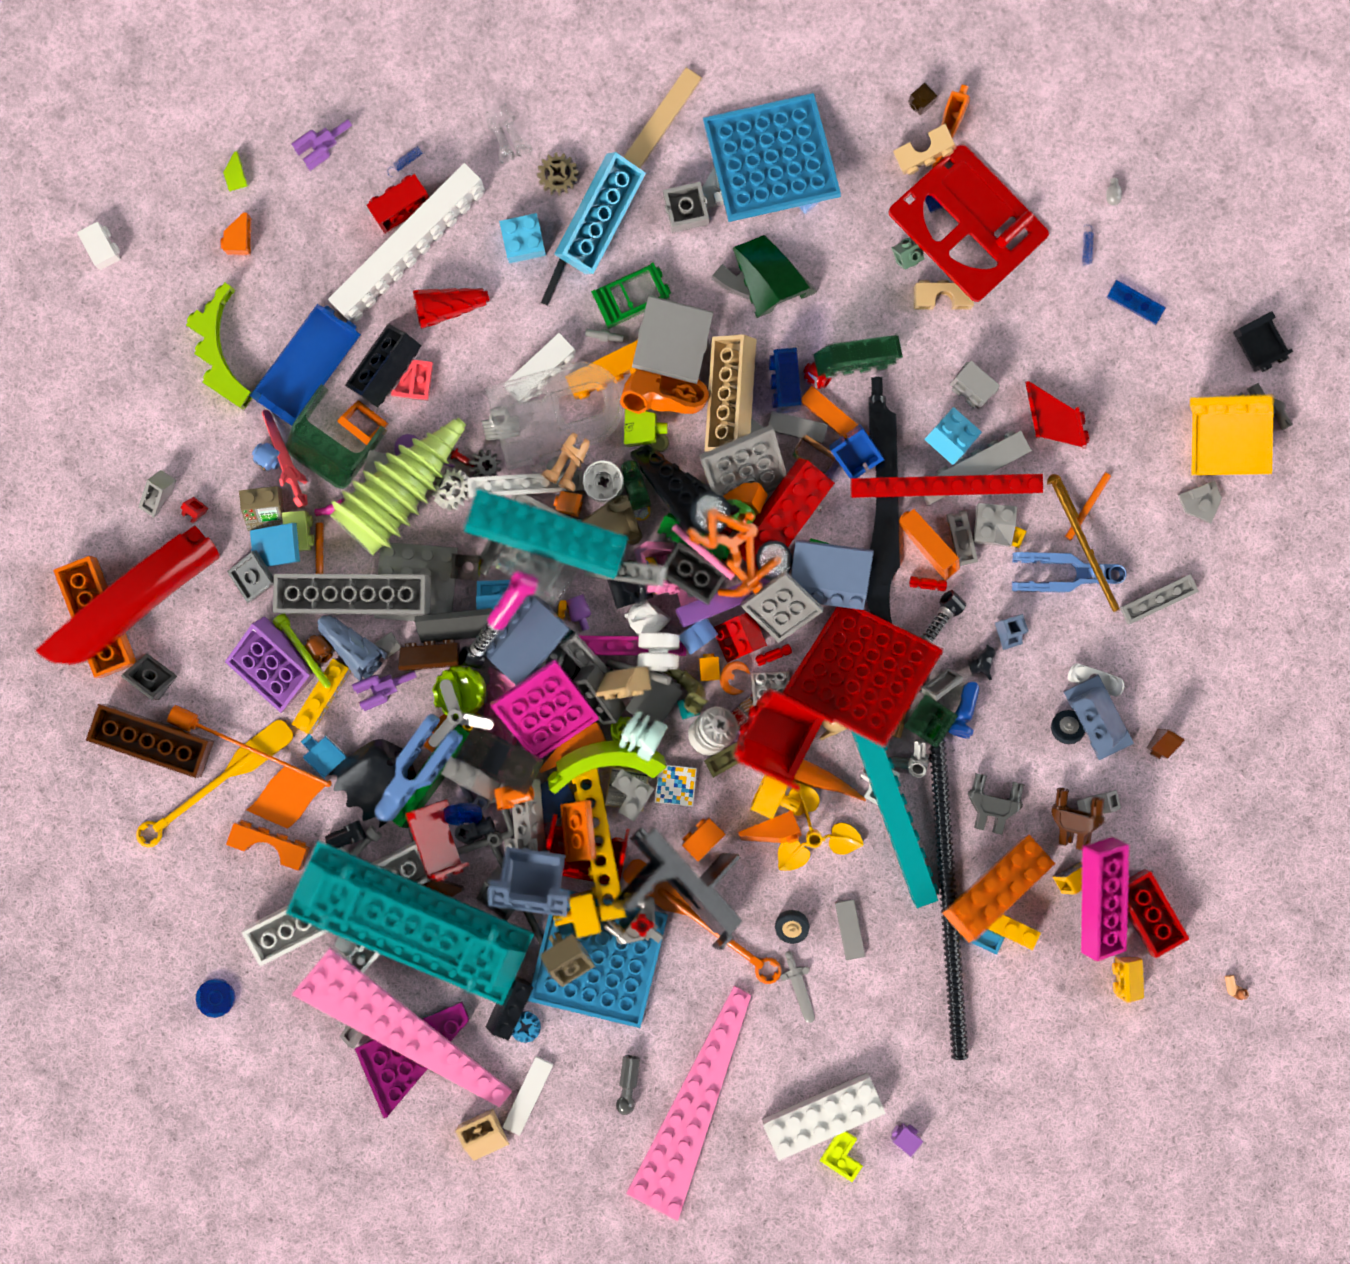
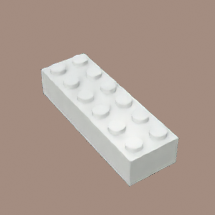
M866 1073L762 1119V1123L778 1161L886 1113L871 1078Z

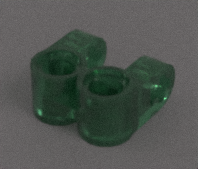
M634 460L624 462L621 466V471L633 511L652 506L637 462Z

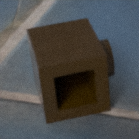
M924 82L910 95L908 103L912 110L921 116L935 103L938 96Z

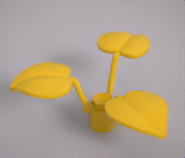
M797 782L801 787L799 791L791 788L788 796L800 801L797 811L793 812V814L800 816L805 813L809 831L806 834L807 842L800 844L797 840L793 843L786 842L779 845L777 852L779 870L791 871L804 866L810 858V851L804 846L817 848L822 844V841L829 837L830 849L839 855L851 853L863 846V840L859 832L850 824L836 823L832 826V834L822 836L817 829H813L808 812H813L818 808L820 803L818 793L813 788Z

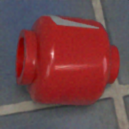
M818 360L808 363L803 370V373H805L804 381L816 389L826 388L832 379L831 369Z

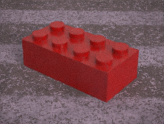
M1143 869L1129 877L1127 916L1148 953L1154 958H1158L1190 940L1152 872Z

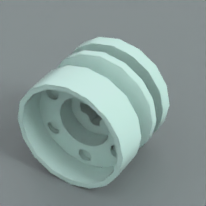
M638 710L626 725L619 746L625 748L628 741H630L631 744L628 751L631 752L636 745L639 746L637 756L649 762L668 725L656 720L652 726H649L650 716L646 715L642 722L640 719L643 712Z

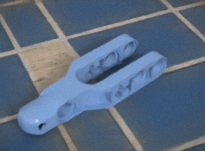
M1013 552V563L1021 561V563L1071 564L1076 570V578L1073 582L1036 583L1029 581L1017 583L1012 581V591L1067 593L1081 584H1099L1091 565L1083 563L1071 553ZM1099 564L1108 584H1120L1126 579V570L1122 565ZM1112 570L1119 572L1120 576L1117 580L1111 578L1110 573Z
M430 714L425 718L397 757L395 777L385 790L383 798L375 809L376 817L379 820L387 822L393 820L416 789L432 784L461 743L463 736L458 734L457 731L452 730L444 738L415 780L406 779L408 769L422 751L421 748L427 739L433 735L432 732L439 723L440 719L434 714Z

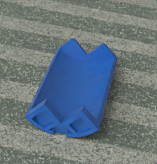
M317 304L250 394V397L293 427L361 335L355 330L357 327L348 320L344 322L333 315L335 311L327 305L323 307Z

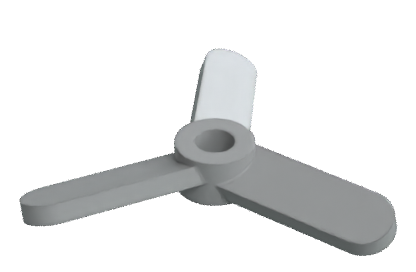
M447 679L441 681L440 689L448 710V716L429 738L430 746L438 747L448 733L458 724L486 730L493 728V719L463 712L459 707L452 683ZM455 713L459 715L458 720L454 719Z

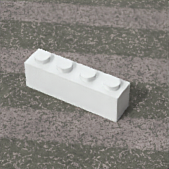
M558 333L503 384L504 388L519 404L522 402L527 403L533 397L532 393L536 389L541 390L547 384L546 380L550 376L555 377L561 371L560 367L564 363L569 364L575 358V349Z

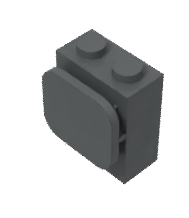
M650 679L651 690L643 691L644 695L634 696L625 710L633 715L638 710L642 711L643 714L640 719L642 721L646 715H649L648 725L650 726L656 720L663 723L683 692L680 690L682 686L673 680L667 685Z

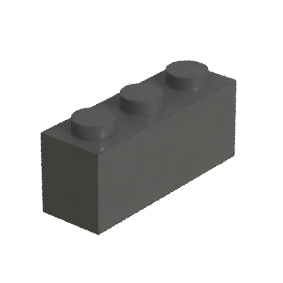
M597 664L582 667L572 683L599 717L598 720L602 725L617 723L626 706L620 698H617V695L616 698L605 700L604 696L596 697V692L604 678V674Z

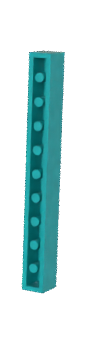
M851 731L914 906L918 909L939 901L937 897L940 894L936 883H932L930 878L933 876L932 870L929 865L926 866L924 861L927 858L923 847H919V834L916 829L913 830L911 825L914 822L910 811L907 812L905 808L907 804L905 795L903 793L900 794L898 789L901 786L898 776H894L892 772L894 764L891 757L887 758L885 752L888 750L887 745L884 748Z

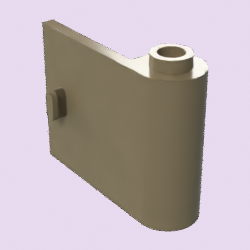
M626 495L613 498L581 520V522L628 536L626 544H638L643 537L629 498Z

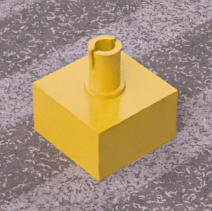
M764 775L751 802V810L773 819L779 806H783L795 813L800 801L785 795L787 785Z
M592 889L569 895L568 900L571 909L567 911L566 917L553 915L554 920H556L554 922L556 927L573 922L577 938L601 932Z

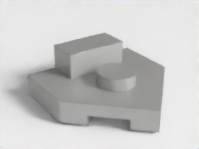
M1215 481L1178 495L1186 514L1195 516L1207 523H1212L1222 499Z

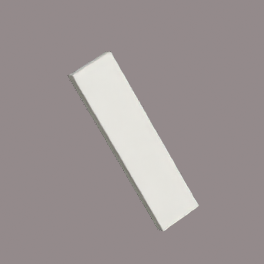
M538 1056L535 1057L502 1128L520 1136L553 1067L552 1063Z

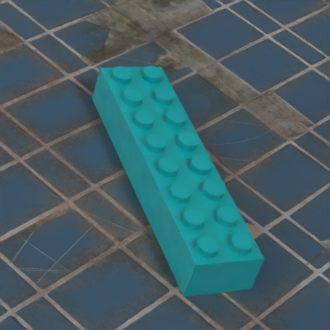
M478 488L476 489L464 527V532L615 579L619 571L628 536Z

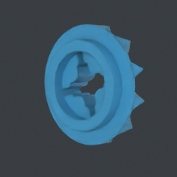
M522 1012L511 1036L523 1043L534 1041L541 1030L538 1017L531 1012ZM522 1022L525 1025L532 1023V1025L528 1028V1033H526L525 1030L519 1031L522 1027Z

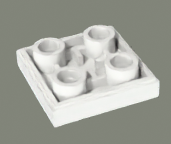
M789 671L751 673L753 705L756 704L769 687L782 693L790 681Z

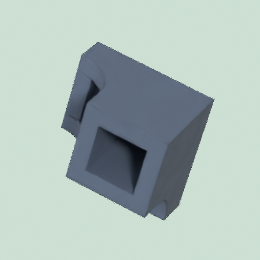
M1023 614L995 622L1003 650L1023 644L1022 636L1029 632Z

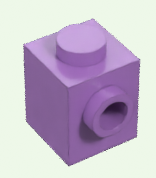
M902 1123L900 1126L897 1125L891 1132L893 1143L910 1157L923 1143L921 1137L917 1135L918 1130L911 1124L906 1126Z

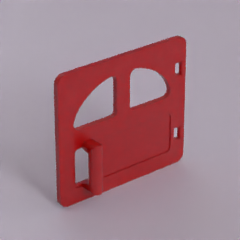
M958 145L951 155L943 158L893 203L888 210V214L972 301L980 302L1048 238L1049 231L967 146ZM950 160L954 165L947 169L944 164ZM912 195L915 200L909 205L904 200ZM926 196H933L958 222V225L941 241H935L926 226L923 211ZM1014 217L1016 221L997 238L994 232L1008 219ZM1025 228L1029 234L1012 250H1009L1006 247L1008 243ZM967 235H971L993 257L997 266L989 269L969 267L951 258L949 252Z

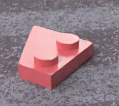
M413 360L407 372L400 378L396 388L392 390L391 396L428 401L433 362Z

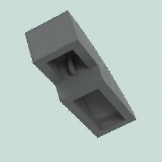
M722 264L712 275V280L729 292L750 300V292L748 286H745L743 271L736 276Z

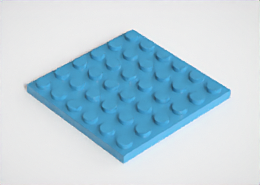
M814 93L703 118L728 222L841 197V191Z
M569 890V895L579 893L576 891ZM595 898L596 906H599L598 899ZM605 898L603 899L605 905H610L613 901ZM568 900V909H567V911H570L571 908H570V904H569V900ZM640 907L631 911L625 910L626 917L614 919L613 921L621 927L627 928L639 912ZM655 911V924L658 926L656 930L663 935L668 914ZM549 914L531 984L534 988L528 1001L641 1028L662 940L657 943L650 937L648 941L644 938V940L632 943L619 944L616 937L603 928L607 921L603 922L601 918H599L601 925L600 933L577 938L573 922L556 927L554 923L556 920H554L553 915ZM556 932L561 934L563 940L573 934L586 948L595 965L594 968L563 987L548 973L540 957L541 953L553 946L549 937L553 935L556 939L553 934Z

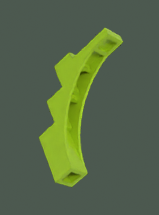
M224 282L223 285L216 289L213 300L205 305L204 313L196 309L195 312L189 315L186 326L204 337L203 341L196 345L194 354L213 366L211 370L208 369L205 372L202 383L242 410H245L253 399L250 397L251 392L235 378L226 363L221 347L220 324L222 313L226 303L235 292L230 285Z

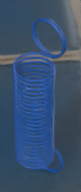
M419 153L418 155L415 154L414 158L411 157V160L409 162L406 161L405 165L402 164V167H398L396 170L399 172L401 169H403L405 166H407L409 163H411L413 160L419 157L421 153Z
M1092 232L1083 233V249H1091V251L1083 250V254H1091V256L1083 255L1082 263L1092 264L1093 234L1090 236Z

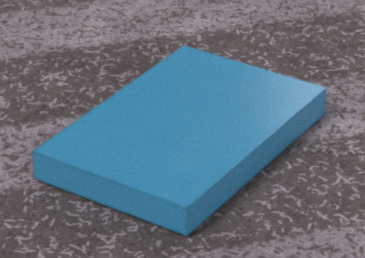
M297 523L250 531L252 551L257 550L267 567L300 562Z

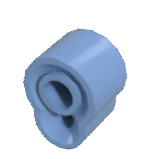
M704 619L680 634L679 640L691 655L719 634L709 620Z

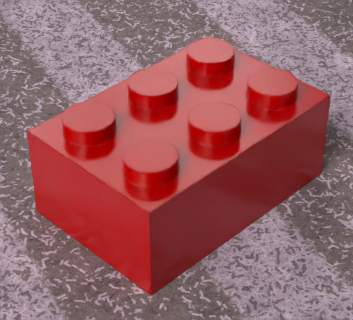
M413 174L412 176H405L398 185L388 187L381 196H375L370 199L366 206L384 234L409 219L430 197L417 176Z

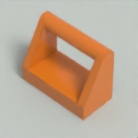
M359 400L337 421L368 447L372 446L389 424ZM357 409L379 425L369 437L348 421Z

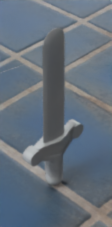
M787 951L785 957L787 958L789 970L781 974V980L791 979L803 1017L806 1022L812 1023L815 1016L802 975L809 973V967H797L793 954Z

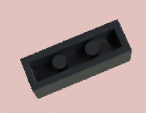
M516 976L503 1005L495 1004L485 1026L493 1036L510 1040L534 988L527 980Z

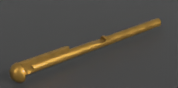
M1057 474L1050 475L1047 478V484H1052L1114 613L1120 610V607L1095 558L1093 548L1090 549L1087 539L1077 520L1079 515L1061 477Z

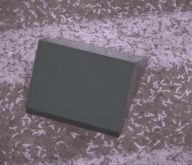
M146 653L126 670L121 677L151 700H160L177 678V675Z

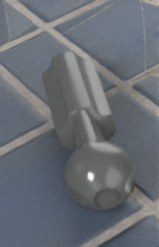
M623 1056L619 1086L622 1087L621 1097L616 1102V1109L622 1115L631 1114L635 1108L632 1094L633 1089L637 1087L640 1057Z

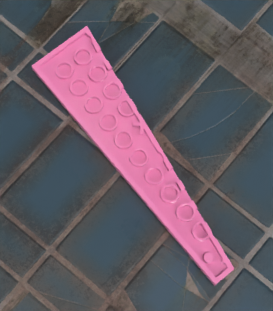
M331 947L292 993L293 996L498 1107L512 1093L508 1086Z
M733 986L626 1192L627 1195L677 1221L751 998V994L736 986Z

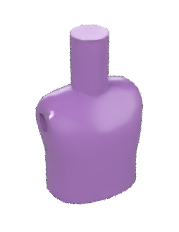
M584 594L566 600L571 621H579L582 631L590 629L586 618L591 615V611Z

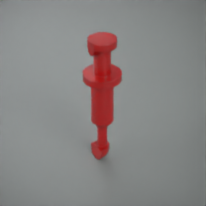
M458 448L451 451L450 455L452 456L450 459L453 460L455 458L466 466L474 467V465L469 463L471 459L458 452Z

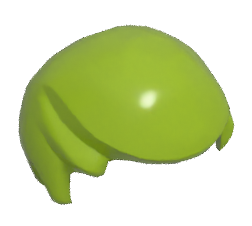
M451 666L449 670H443L441 675L437 676L436 683L432 688L435 699L433 702L434 706L441 708L442 712L448 716V710L440 689L441 681L447 679L452 683L460 709L465 713H477L486 697V684L481 674L470 667ZM455 713L454 719H459V715Z

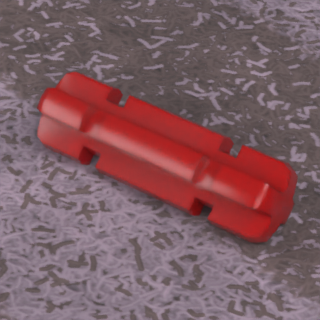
M911 576L909 586L946 591L947 582L945 580L937 581L936 579L923 577L919 579L918 577Z
M786 644L781 646L782 648L766 652L765 655L756 656L757 665L762 666L766 662L769 663L783 657V655L791 654V646Z

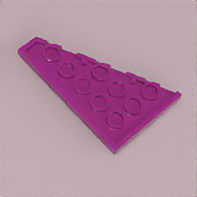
M462 1001L422 1018V1020L450 1042L470 1019ZM374 1039L355 1047V1052L383 1118H387L428 1068Z

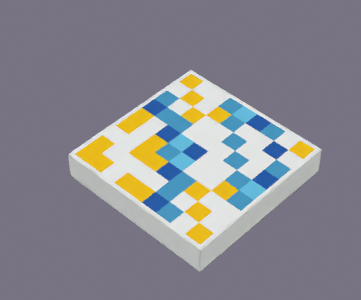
M667 765V768L657 776L655 803L693 807L697 768Z

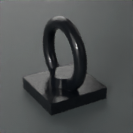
M628 560V561H626V562L636 563V562L633 561V560ZM607 580L616 609L635 603L642 605L646 600L654 598L652 592H647L646 585Z

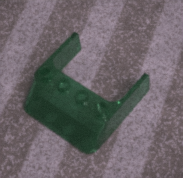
M321 384L293 423L285 446L291 457L336 488L345 489L351 484L365 464L369 451L375 450L387 433V430L380 426L365 449L359 453L351 452L308 421V418L328 392V389Z

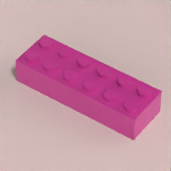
M1113 836L1083 846L1081 953L1097 962L1127 951L1129 844Z

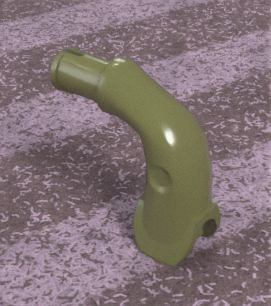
M678 668L663 672L675 679L688 692L684 701L685 708L695 715L698 714L705 703L708 702L703 685L686 670L682 671Z

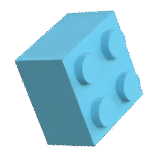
M537 213L499 221L509 264L546 256Z
M953 407L924 440L954 465L982 432Z

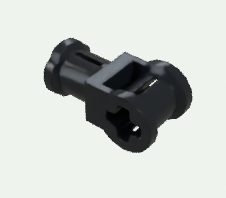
M490 816L478 823L463 824L456 828L455 837L465 844H470L482 838L484 834L495 833V824Z

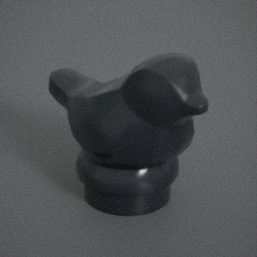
M986 645V648L980 651L976 657L968 660L972 675L982 672L989 681L992 680L990 669L992 659L996 654L993 647Z

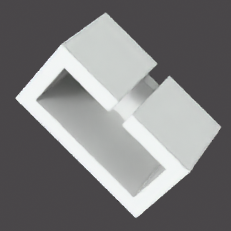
M96 222L77 232L93 264L98 269L102 270L121 260L118 255L120 250L115 242L111 243L109 238L111 233L106 226Z

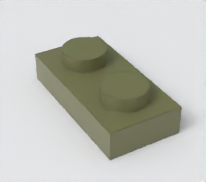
M737 742L704 760L713 778L739 763L734 759L733 754Z

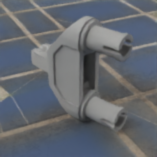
M644 896L640 900V910L627 928L621 927L613 920L607 921L603 928L614 935L619 944L632 943L644 940V938L648 941L650 937L659 943L663 935L656 930L658 926L655 924L654 898ZM641 913H644L649 921L654 922V927L648 930L645 937H640L639 933L631 928V923L636 921Z

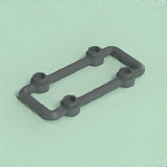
M479 795L474 802L445 811L446 819L474 809L486 810L490 807L491 803L496 802V798L494 797L493 801H490ZM501 810L508 831L502 833L499 831L491 832L485 839L458 847V854L462 855L488 845L497 847L502 844L503 840L511 838L514 835V825L510 810ZM409 826V834L412 842H414V838Z

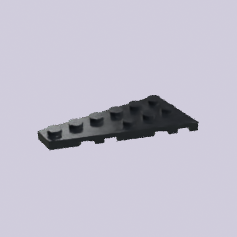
M648 444L631 451V458L687 533L689 529H693L697 533L701 532L693 523L691 509L697 497L704 493H714L711 491V488L690 473H685L679 469L677 464L670 463L664 458V455ZM704 497L696 507V518L703 528H705L704 511L716 509L718 512L725 514L722 503L715 497ZM726 501L730 512L729 517L739 513L740 508L735 504L731 505Z

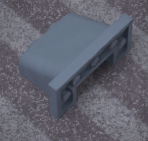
M1099 675L1063 691L1071 708L1075 710L1098 760L1134 744Z
M506 847L500 881L490 880L489 906L566 917L569 890L560 889L565 855L548 851H533L528 848Z

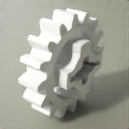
M453 468L451 472L447 469L446 474H442L443 478H435L437 482L434 485L436 491L432 493V496L435 497L434 502L443 509L446 508L451 511L453 507L458 510L459 504L464 506L463 501H469L467 497V478L470 477L461 470L458 471Z

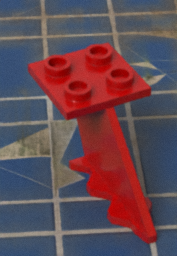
M1026 381L1025 385L1036 439L1041 437L1086 449L1087 443L1090 440L1088 430L1083 429V425L1086 422L1084 411H1080L1079 407H1076L1074 410L1035 384Z

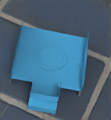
M310 734L301 740L304 747L309 750L303 756V759L324 779L347 757L326 735L320 742Z

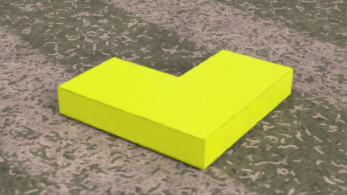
M845 1131L834 1136L819 1160L853 1182L863 1165L847 1155L857 1138Z

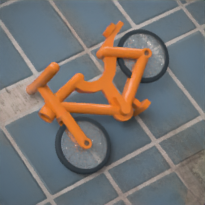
M704 493L697 497L692 505L691 516L695 526L701 532L706 533V537L701 536L693 529H689L687 531L690 534L689 540L695 544L702 543L709 549L715 548L717 544L726 545L732 553V559L727 561V566L742 581V584L736 589H719L718 595L741 597L748 594L750 590L756 594L763 586L759 582L762 577L771 581L784 571L788 574L790 573L793 564L792 554L784 543L775 540L764 543L758 549L756 554L757 570L755 571L754 537L757 535V527L752 523L746 524L747 521L754 519V514L750 512L739 514L738 519L740 521L729 517V507L720 495ZM726 526L739 531L733 538L717 535ZM745 540L747 575L739 567L741 556L738 545Z

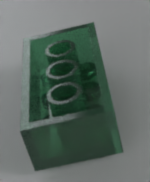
M898 335L829 344L813 354L818 377L826 376V378L836 377L840 373H843V376L854 374V371L867 373L874 368L877 371L888 369V366L897 364L896 361L903 358Z

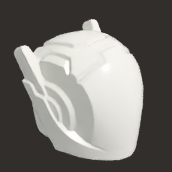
M647 600L642 605L634 604L630 608L629 613L624 614L625 618H628L630 626L637 634L658 633L671 620L667 614L657 606H652Z

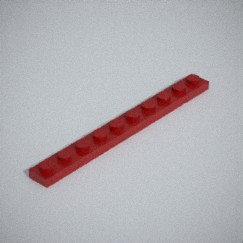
M1043 474L851 478L850 492L851 498L1043 493Z

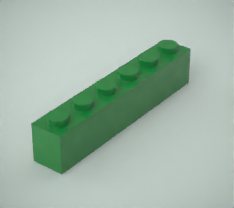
M458 724L453 729L463 736L461 743L451 756L456 760L461 757L476 736L470 730L463 729L462 724ZM438 747L435 748V750L432 752V754L430 755V757L427 759V761H426V762L424 763V765L421 767V769H420L419 772L416 774V776L413 778V780H415V779L417 778V776L420 774V772H421L422 769L425 767V765H426L427 762L430 760V758H431L432 755L435 753V751L437 750ZM446 764L432 784L416 789L398 815L391 820L400 828H409L405 813L426 805L445 779V776L441 773Z

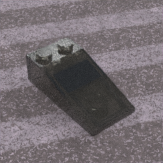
M472 727L456 757V760L483 772L495 781L524 795L529 791L544 762L543 759L477 727Z

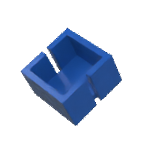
M861 424L846 433V439L842 436L829 445L831 453L850 479L858 478L866 472L863 463L866 462L867 467L871 469L884 460L881 452Z

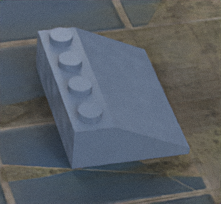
M796 540L790 576L819 604L863 610L873 550Z
M535 594L527 595L505 628L499 631L486 649L485 655L506 677L517 685L536 672L570 629L546 601Z

